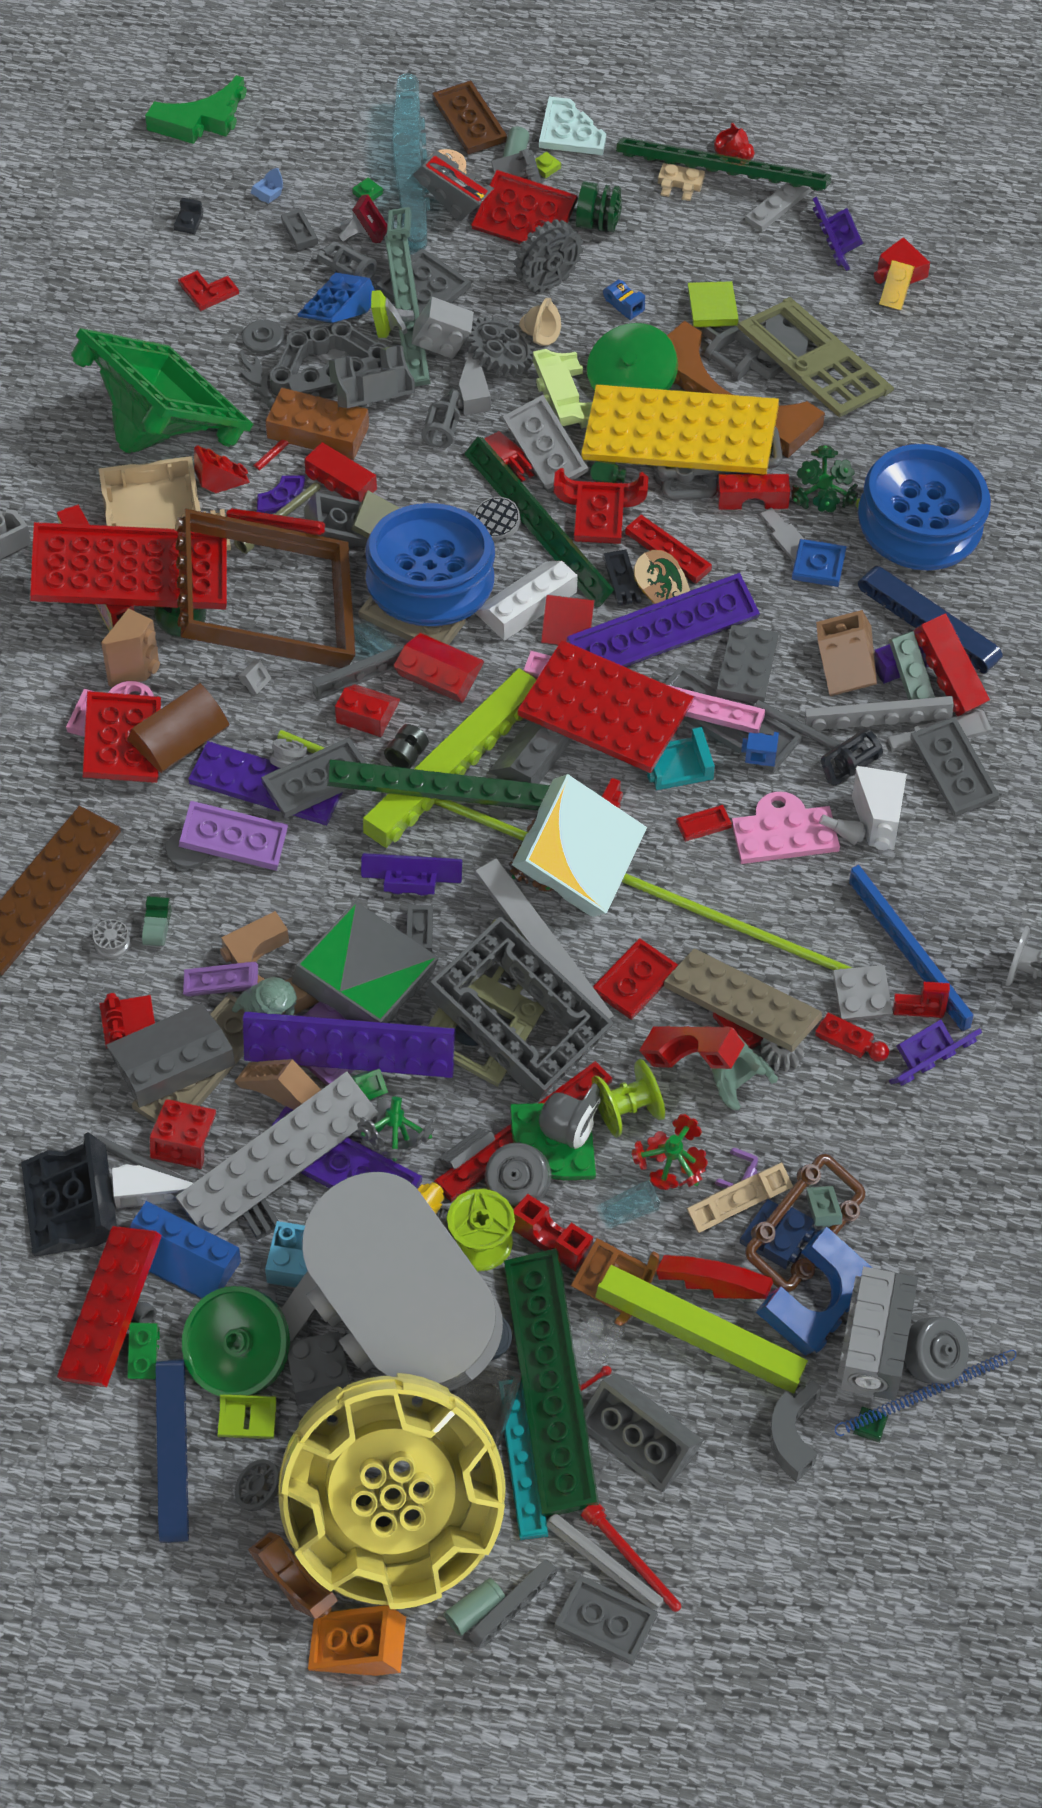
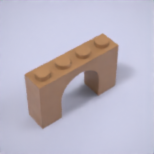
M274 911L221 937L223 948L220 949V952L226 963L257 962L266 953L289 943L288 929L277 912ZM258 975L257 984L264 980V978ZM292 978L285 980L293 986L297 996V1004L294 1005L295 1011L293 1015L320 1002L291 982Z

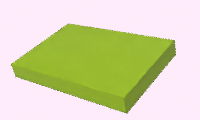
M732 281L688 283V296L694 327L738 325L739 318Z

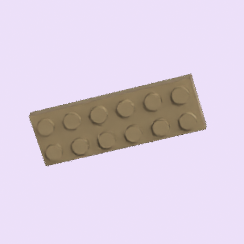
M695 948L664 981L666 989L791 1052L796 1049L822 1019V1011Z
M228 993L210 1015L220 1026L230 1043L236 1065L244 1055L243 1016L245 1011L243 1008L237 1013L232 1011L237 998ZM234 1066L139 1108L136 1101H134L132 1109L156 1123L166 1099L200 1106Z

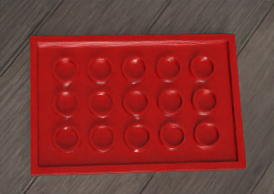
M561 640L518 708L517 715L651 773L691 707L694 696Z

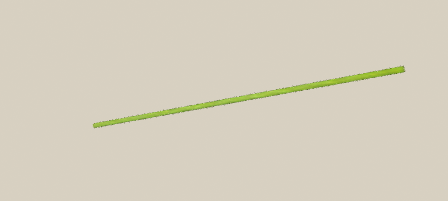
M280 730L277 736L278 739H286V742L298 741L304 744L303 748L307 747V751L311 753L324 749L322 746L283 730ZM437 799L434 802L435 805L521 841L524 840L528 833L451 800ZM625 873L622 879L624 884L830 970L852 968Z

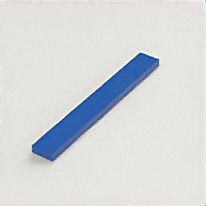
M860 865L851 868L850 885L924 982L949 983ZM950 985L946 1011L960 1030L965 1031L971 1028L974 1015Z

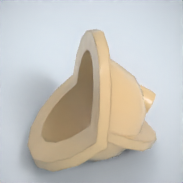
M545 298L541 305L532 307L521 318L519 326L524 333L533 337L534 343L540 346H549L556 341L560 334L561 317L551 298Z

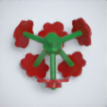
M680 1114L672 1122L673 1126L676 1127V1135L667 1137L663 1131L656 1132L654 1137L647 1139L649 1146L646 1151L643 1150L641 1141L635 1143V1149H632V1159L636 1165L639 1164L641 1170L647 1169L646 1157L656 1158L658 1162H663L667 1158L664 1170L658 1169L656 1172H650V1183L653 1186L662 1190H668L670 1188H677L678 1185L681 1187L686 1183L688 1187L698 1186V1182L702 1180L701 1174L706 1171L705 1168L708 1165V1160L705 1158L706 1152L703 1149L698 1150L696 1147H690L686 1152L683 1149L682 1143L684 1137L691 1141L701 1135L702 1130L697 1126L698 1121L696 1119L690 1118L686 1114ZM678 1159L681 1164L682 1173L687 1174L689 1177L680 1184L674 1174H669L672 1160Z

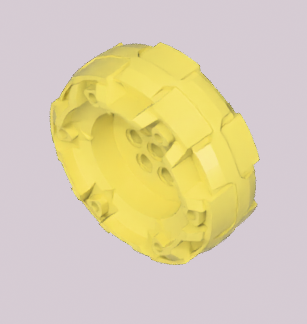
M397 1373L395 1377L379 1376L353 1382L343 1389L338 1386L328 1392L300 1420L298 1429L289 1440L280 1468L278 1484L280 1515L289 1543L294 1548L298 1560L308 1573L330 1592L334 1589L339 1594L356 1601L375 1605H389L390 1609L417 1607L442 1598V1592L461 1582L480 1564L485 1555H489L499 1534L504 1515L505 1477L503 1465L494 1439L482 1419L465 1401L451 1394L447 1387L424 1377ZM418 1396L422 1398V1401L415 1404L412 1402V1399ZM330 1415H334L338 1419L334 1423H329L327 1418ZM401 1460L409 1463V1467L404 1472H398L393 1468L395 1463ZM370 1467H376L381 1471L380 1475L373 1479L368 1478L365 1472ZM418 1482H425L429 1485L428 1489L423 1493L415 1492L413 1487ZM395 1488L401 1493L396 1499H388L385 1497V1492L388 1489ZM361 1495H368L372 1498L371 1502L366 1506L358 1505L356 1500ZM414 1509L419 1511L420 1515L415 1520H407L404 1517L405 1513L408 1510ZM381 1516H387L391 1519V1523L386 1527H380L375 1522Z

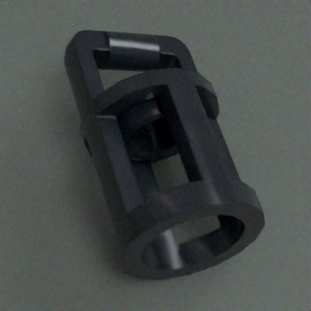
M867 728L861 729L854 736L838 744L821 757L820 761L828 783L836 786L850 776L855 775L857 766L865 767L883 756V748L879 739L871 730ZM865 737L873 744L870 748L865 743ZM860 748L862 753L854 757L852 752ZM832 758H834L837 768L843 772L835 777L832 764L830 763Z

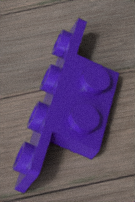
M816 196L813 198L816 205L813 207V211L818 219H822V222L819 224L824 234L829 235L826 241L831 250L835 249L836 251L833 257L837 265H843L845 270L848 271L850 266L844 254L864 244L848 208L828 218L824 207Z
M363 853L361 857V876L363 878L385 879L384 892H391L393 894L416 893L421 896L434 895L436 882H462L463 861L462 859Z
M941 1019L896 1045L908 1069L889 1079L890 1084L900 1083L901 1086L915 1079L914 1073L919 1070L924 1073L936 1066L934 1061L942 1058L944 1061L954 1056L956 1048L961 1045L963 1048L974 1044L977 1042L975 1037L983 1032L978 1028L953 1041Z

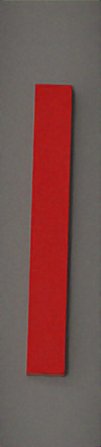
M594 1061L539 1103H545L554 1093H563L577 1100H583L592 1086V1077L599 1076L607 1085L612 1083L613 1078ZM511 1124L497 1133L492 1143L457 1169L450 1168L434 1180V1183L443 1189V1194L450 1202H453L459 1195L465 1193L485 1178L486 1165L496 1150L504 1145L514 1143Z

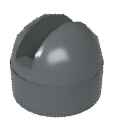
M139 1302L135 1308L133 1318L137 1323H150L155 1319L157 1310L147 1302Z

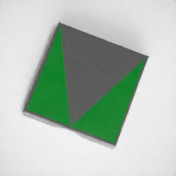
M355 901L296 964L291 982L321 1003L334 1008L346 1020L390 1023L396 1017L401 1006L413 998L433 975L439 957Z

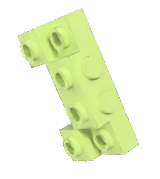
M547 349L534 351L533 363L539 376L536 379L539 392H543L544 397L561 425L568 426L579 423L581 428H586L592 402L579 403V393L572 379V376L583 374V367L579 364L577 353H555Z

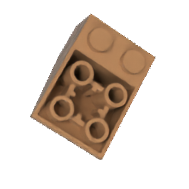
M863 610L816 622L818 644L829 695L834 696L876 685L872 627Z

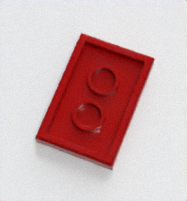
M639 938L593 988L603 1001L632 1020L664 987V981L677 968L678 964Z

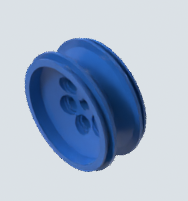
M905 445L884 454L868 471L864 483V492L858 505V520L868 543L886 559L911 569L939 570L959 563L978 546L983 534L984 524L990 512L991 498L983 475L962 455L935 445Z
M437 503L409 505L397 509L382 518L368 537L365 551L368 564L366 569V585L376 604L395 619L419 626H442L456 623L477 612L492 592L494 586V542L484 524L465 510Z

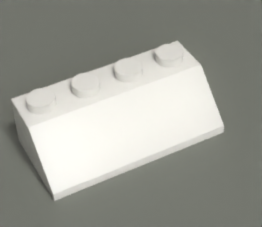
M547 561L487 600L475 614L505 641L544 615L546 595L570 597L577 592V574L562 561Z

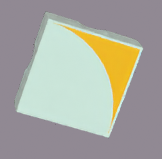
M566 774L553 779L539 807L536 821L531 830L526 834L512 865L540 884L554 889L563 899L589 916L595 917L606 914L647 827Z

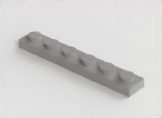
M952 696L810 708L805 709V724L817 731H822L824 729L870 727L882 724L894 725L905 722L918 723L928 720L941 721L952 718L953 699Z

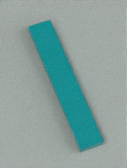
M522 1379L498 1382V1390L520 1540L548 1537L546 1517L542 1515Z

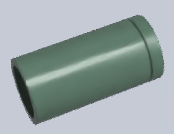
M515 126L509 130L502 157L517 154L519 151L527 149L529 132L525 128Z
M488 1578L446 1610L443 1615L455 1633L462 1636L483 1620L506 1596L499 1585L492 1578Z

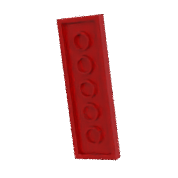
M112 1226L57 1374V1378L61 1381L107 1388L162 1236L157 1231Z

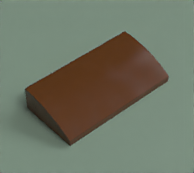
M199 683L133 727L127 740L160 773H163L207 743V741L223 732L230 724L212 695Z

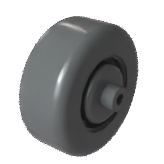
M510 1143L496 1150L488 1160L485 1169V1182L488 1190L499 1193L508 1200L512 1208H515L527 1194L539 1201L546 1195L551 1184V1168L546 1157L538 1149L523 1143Z
M926 1317L915 1322L909 1330L905 1353V1362L909 1371L919 1381L927 1384H946L956 1380L965 1370L969 1357L968 1341L962 1328L955 1321L947 1317Z

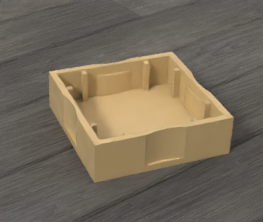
M192 456L159 460L149 464H129L99 468L107 526L175 529L176 520L182 516L185 508L201 511Z

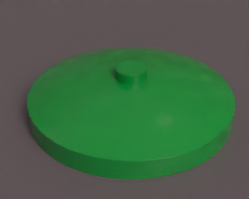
M644 323L624 324L605 333L593 346L587 362L588 379L594 392L596 385L669 390L678 372V357L670 338L660 329Z
M243 1286L220 1288L202 1298L190 1312L182 1334V1353L189 1373L202 1388L217 1396H253L265 1390L280 1375L286 1364L290 1349L288 1324L279 1306L266 1294Z

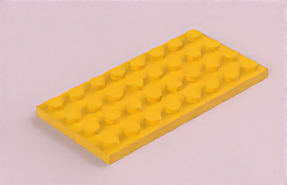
M596 385L581 453L582 459L767 475L779 399Z

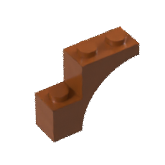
M269 1532L248 1549L264 1575L277 1582L294 1609L317 1619L327 1615L332 1609L331 1606L338 1601L332 1591L330 1592L308 1573L281 1536Z

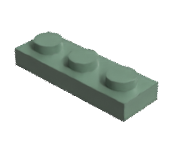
M914 631L889 639L908 700L935 698Z

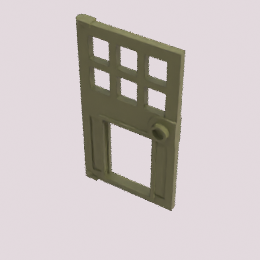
M791 297L739 322L737 325L738 329L784 368L785 372L798 383H801L839 418L881 396H887L894 390L890 383ZM781 314L816 344L818 348L797 357L760 323ZM847 360L858 371L851 373L840 363ZM834 368L844 378L837 381L826 370ZM819 375L829 385L821 388L811 378ZM866 376L877 387L869 389L859 379ZM852 384L862 394L855 397L844 386ZM837 391L847 402L839 404L829 394Z
M499 966L492 978L482 974L469 988L475 990L478 993L477 996L491 1009L494 1008L497 1013L510 1019L511 1022L508 1026L510 1028L513 1026L516 1029L515 1033L526 1041L545 1008L539 1002H534L521 995L523 987L519 983L514 990L499 983L498 981L505 971L501 966ZM439 1007L428 1026L455 1029L457 1024ZM454 1051V1064L496 1087L499 1086L507 1073V1070L494 1060L492 1056H489L484 1066H481Z

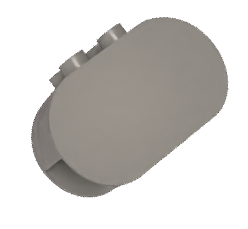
M369 1172L347 1178L324 1193L311 1210L303 1233L304 1261L309 1274L318 1285L306 1295L320 1316L332 1328L343 1320L351 1331L341 1338L339 1342L355 1365L361 1368L364 1373L373 1366H376L386 1376L395 1377L397 1373L424 1377L447 1387L449 1391L458 1389L475 1379L488 1366L499 1347L503 1331L501 1309L487 1284L417 1188L409 1181L397 1175L384 1172Z

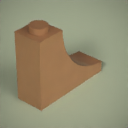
M293 1059L249 1062L235 1080V1083L240 1088L262 1093L293 1110L321 1091Z

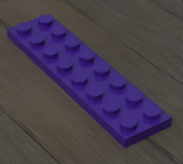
M737 573L568 636L566 641L627 667L729 629L731 625H739L758 618L760 612L741 574Z
M245 1012L243 1016L244 1061L260 1062L293 1059L301 1066L362 1071L380 1069L381 1072L453 1078L454 1028Z

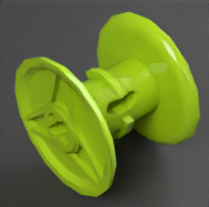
M641 1058L634 1064L636 1081L630 1084L623 1082L619 1088L610 1091L602 1078L599 1076L592 1077V1085L595 1083L600 1088L598 1110L608 1130L615 1138L622 1134L620 1115L628 1112L636 1113L637 1109L646 1106L651 1115L657 1120L665 1119V1107L659 1086L649 1066Z
M484 1188L469 1190L459 1195L450 1205L447 1214L448 1229L477 1272L492 1270L501 1265L511 1253L513 1246L512 1230L515 1223L513 1208L502 1195Z

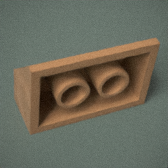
M131 609L124 613L101 642L108 686L112 688L126 681H146L151 674H155L160 666L153 620Z

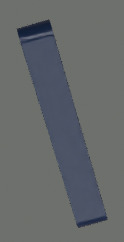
M874 566L858 581V587L861 592L867 593V596L882 606L886 605V609L901 619L904 618L903 620L914 628H918L920 625L946 613L973 667L976 670L980 669L979 672L982 674H986L1002 659L1003 653L996 644L882 567Z
M184 1359L156 1361L158 1531L160 1544L189 1542L188 1480L186 1481L188 1479L186 1454L187 1428H185L187 1427L185 1403L186 1377H184L186 1375Z

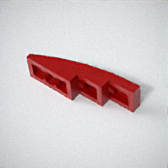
M664 1255L656 1270L658 1280H684L686 1289H712L714 1298L767 1299L773 1285L772 1278L749 1269L720 1261L690 1256Z

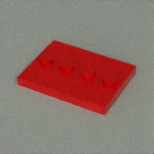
M496 170L490 186L494 189L482 201L471 226L474 230L521 244L522 241L528 239L527 235L530 232L534 233L536 227L544 226V223L547 221L552 223L553 220L557 219L559 222L563 220L568 223L578 201V196Z
M87 691L83 778L158 782V770L127 738L133 727L161 709V697Z

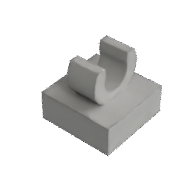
M254 659L238 676V679L242 685L248 688L250 693L258 694L271 680V677L261 660Z

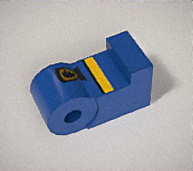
M618 279L603 289L606 301L629 320L645 311V295L640 291L635 293L628 288L624 281Z

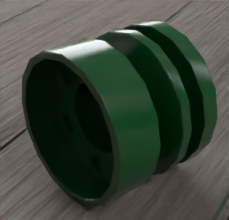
M583 181L577 204L576 227L592 229L595 220H598L599 231H604L607 222L608 232L614 233L622 210L621 187L614 186L612 195H610V185H605L603 193L599 194L598 183Z

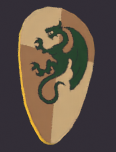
M651 550L638 558L634 566V578L640 589L654 604L690 591L680 565L671 554L662 550Z

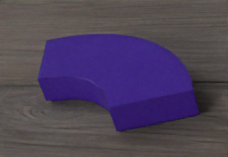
M305 475L281 476L279 484L274 489L257 495V512L274 514L302 493L305 485Z

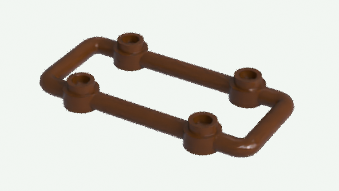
M821 1154L811 1164H806L799 1168L797 1171L798 1181L767 1221L760 1222L752 1228V1240L745 1249L748 1261L763 1275L772 1278L773 1284L777 1288L782 1287L787 1292L793 1291L800 1282L813 1277L815 1273L814 1264L807 1257L797 1260L791 1266L792 1276L786 1281L756 1251L761 1245L768 1244L774 1239L775 1226L805 1188L819 1182L821 1178L820 1169L823 1165H826L855 1192L851 1200L839 1204L842 1213V1224L832 1225L829 1229L837 1235L846 1223L855 1221L860 1215L859 1206L863 1202L866 1193L864 1187L828 1154Z

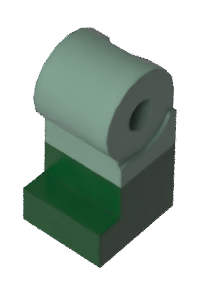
M147 896L142 932L143 945H165L172 912L170 898Z

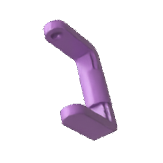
M737 1148L731 1149L730 1154L752 1162L747 1167L742 1180L757 1173L758 1158L755 1155ZM717 1179L715 1182L717 1186L722 1188L733 1185L722 1179Z

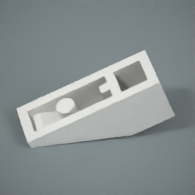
M126 1164L112 1168L116 1208L143 1206L146 1201L152 1204L177 1202L175 1196L193 1184L192 1182L140 1165Z

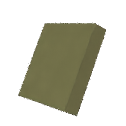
M368 490L364 494L351 530L368 538L382 518L400 508Z

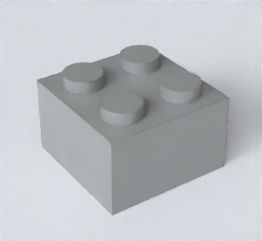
M431 297L414 323L412 344L453 359L471 334L474 312Z

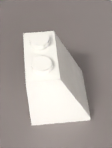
M857 766L852 799L860 822L864 823L863 828L866 829L865 836L869 846L876 847L879 850H894L907 774Z

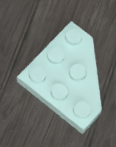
M549 96L539 139V148L603 155L606 133L602 129L598 130L593 125V120L584 112H580L571 99Z

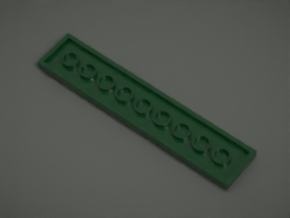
M557 1248L504 1260L542 1515L547 1518L554 1514L561 1515L583 1510L589 1505H599L561 1263Z

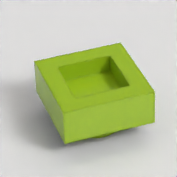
M547 151L535 159L539 174L545 179L561 169V162Z

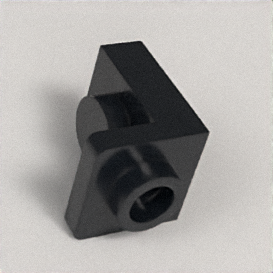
M182 197L180 199L181 210L174 223V230L195 235L203 218L202 202Z

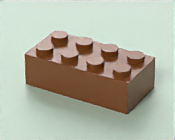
M285 388L280 389L266 419L268 439L276 441L283 439L288 441L289 444L312 450L323 442L352 460L355 459L369 428V413L366 408L358 406L350 408L338 407V401Z

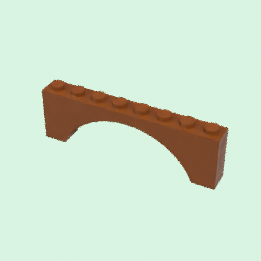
M683 321L667 335L672 341L678 357V372L673 384L679 385L687 392L733 395L719 386L703 366L699 354L702 332L686 321ZM808 401L779 406L775 426L779 431L782 455L789 458L823 428L825 412Z

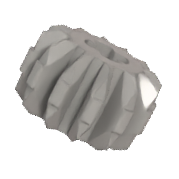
M765 1038L761 1042V1057L765 1059L769 1066L774 1064L775 1072L779 1067H783L786 1073L790 1066L796 1069L799 1061H802L804 1058V1041L793 1052Z

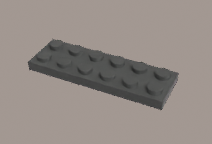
M680 665L664 683L749 705L741 700L716 696L717 685L683 665ZM765 715L759 733L774 736V732H779L775 767L760 766L774 773L801 742L802 736ZM686 716L683 718L684 721L696 728L702 727L704 733L746 757V753H742L741 750L743 738H748L749 732Z

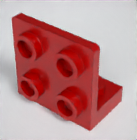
M166 1099L150 1135V1158L202 1169L204 1163V1143L215 1119L216 1110Z

